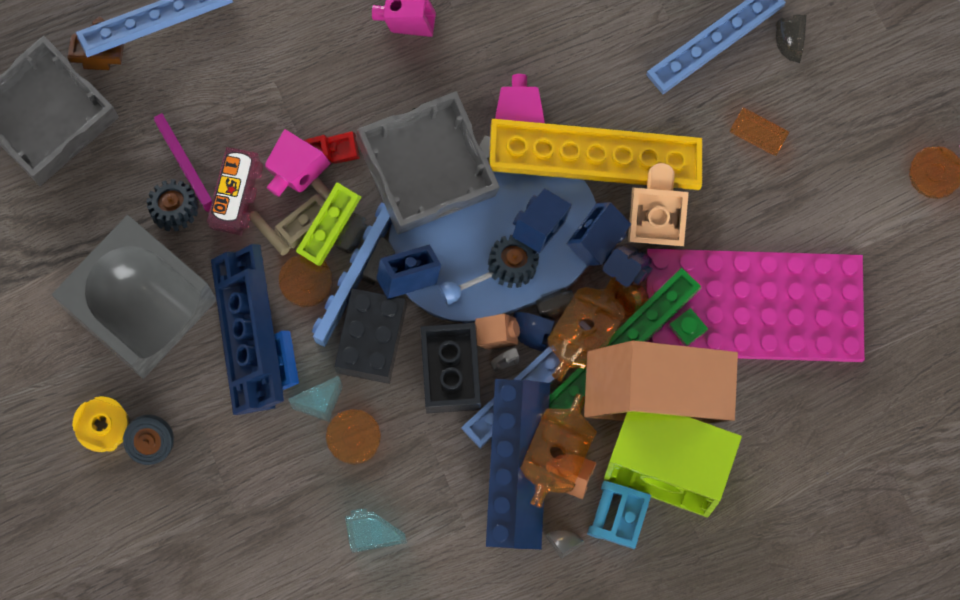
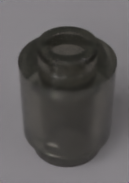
M352 213L333 246L352 254L354 249L359 247L364 232L368 227L365 224L366 219L359 214Z
M565 287L542 294L540 299L535 300L539 316L549 320L573 312L572 306L576 305L572 290L567 291Z

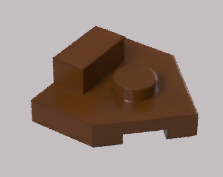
M98 17L97 19L92 21V25H90L89 27L104 22L105 20L102 17ZM75 33L70 38L67 58L69 63H82L83 69L110 70V64L121 65L124 44L87 57Z

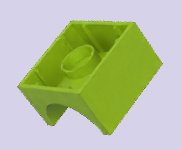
M635 411L627 412L604 481L650 494L651 498L708 518L721 501L742 436L686 416Z

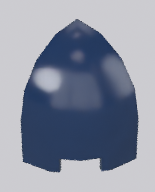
M515 312L513 317L516 318L520 327L518 340L532 349L544 352L554 329V321L530 313Z

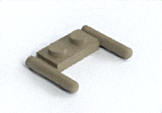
M318 177L310 185L319 195L315 194L277 224L274 230L257 211H251L248 215L251 222L282 256L286 255L290 248L293 249L302 242L331 193Z

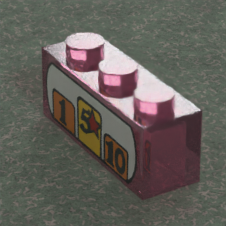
M226 147L207 219L210 229L242 236L243 228H248L250 222L249 205L254 203L257 188L254 187L256 178L261 177L263 163H261L258 153Z

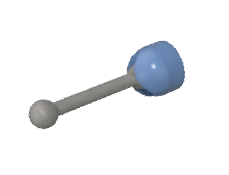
M488 272L461 285L454 282H446L439 285V290L445 303L450 305L456 302L461 295V290L491 278L493 272Z

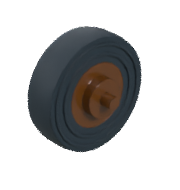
M143 415L135 418L127 426L123 436V444L126 453L131 459L140 464L153 465L163 461L169 455L173 448L174 435L170 425L164 419L155 415Z

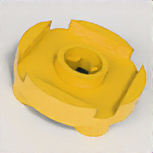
M99 396L79 406L73 417V430L78 441L85 448L94 452L114 451L123 442L124 432L129 425V416L116 400ZM101 417L106 418L107 428L102 429L103 431H97L98 427L94 425L97 419L101 421Z

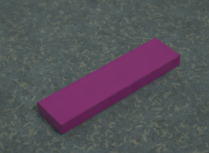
M162 113L155 116L154 121L204 210L207 212L212 211L213 201Z

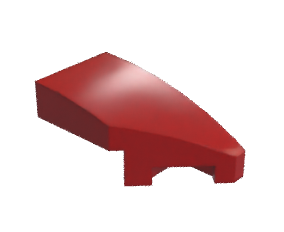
M353 131L331 137L321 135L304 140L323 152L326 158L333 164L360 159L356 134Z

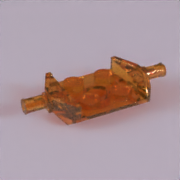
M611 277L605 289L598 290L589 287L578 289L548 337V345L560 361L552 374L554 379L558 377V381H562L571 367L587 368L588 351L607 347L620 323L625 321L626 312L622 305L614 298L616 290L621 285L620 282L615 281V277ZM583 320H591L595 325L590 330H583L579 324Z
M581 394L575 395L572 406L569 409L545 410L520 467L524 476L536 485L535 494L530 502L532 505L536 504V507H542L546 494L549 492L566 493L574 489L576 479L592 440L597 434V431L581 415V410L585 403V396L581 398ZM559 447L563 451V458H553L550 454V448Z

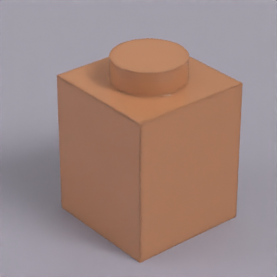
M504 313L475 319L477 346L491 350L518 345L520 327L516 318Z

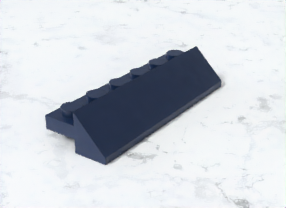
M251 244L237 252H225L211 259L233 415L276 409L275 405L284 401L261 245Z
M495 379L486 547L542 550L550 383L530 380Z

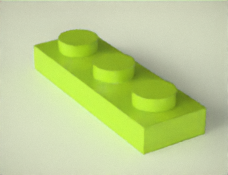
M336 182L296 252L316 265L321 266L360 201L361 196Z

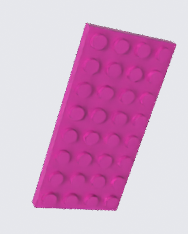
M647 249V255L652 258L650 267L653 270L646 279V302L681 268L701 285V290L647 342L684 346L670 329L669 324L692 308L707 326L708 330L687 347L738 352L739 359L863 362L865 360L863 255Z

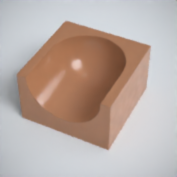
M629 341L588 351L584 418L624 421L627 412L635 411L686 416L707 424L735 421L738 352L642 341Z

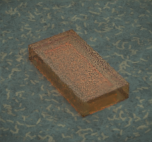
M744 107L730 129L732 134L774 156H777L789 135V131Z

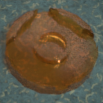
M945 147L924 148L915 155L910 164L909 177L913 187L920 194L928 198L940 199L948 197L960 185V159L953 151Z
M302 255L294 256L281 268L279 274L280 289L284 297L293 305L312 307L323 302L330 294L333 285L332 273L325 261H323L321 266H318Z
M351 409L342 411L332 419L327 428L326 440L329 450L336 459L344 463L356 465L368 461L375 455L380 445L381 433L378 423L371 415L362 410Z

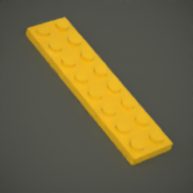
M502 119L491 120L489 164L494 172L647 185L649 169L655 164L665 163L674 170L673 188L700 190L702 187V138Z

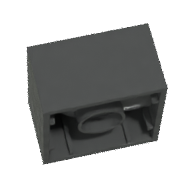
M128 214L51 294L69 315L142 379L156 367L217 301L207 282Z

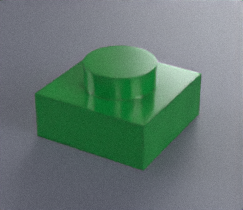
M692 308L669 324L670 329L684 346L690 345L708 330L707 326Z

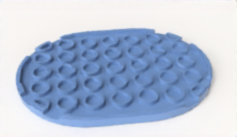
M493 171L500 186L496 196L399 235L392 222L389 234V256L430 244L441 263L437 285L406 293V295L416 305L437 318L462 323H475L477 318L504 313L510 314L548 300L567 290L588 267L566 244L596 204L586 182L582 179ZM545 188L572 204L564 225L539 253L535 275L528 284L525 285L522 282V286L517 288L516 283H513L512 288H508V282H504L502 286L498 284L499 277L496 280L491 277L461 290V295L456 302L450 305L445 303L440 293L439 285L446 282H454L461 285L488 273V259L494 243L497 240L500 242L503 236H506L507 240H509L510 235H513L515 229L513 221L519 211L522 210L524 212L526 210V206L533 195L538 196Z

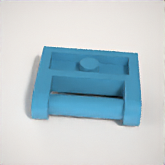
M603 481L601 486L603 493L593 525L589 526L587 534L635 549L651 495L612 482ZM613 495H620L622 497L611 531L605 530L603 527Z

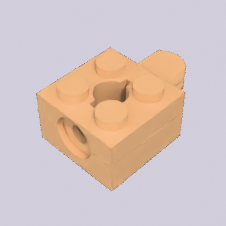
M658 163L649 169L647 189L632 188L629 219L631 226L628 231L629 242L684 246L689 192L673 191L674 170L668 164Z

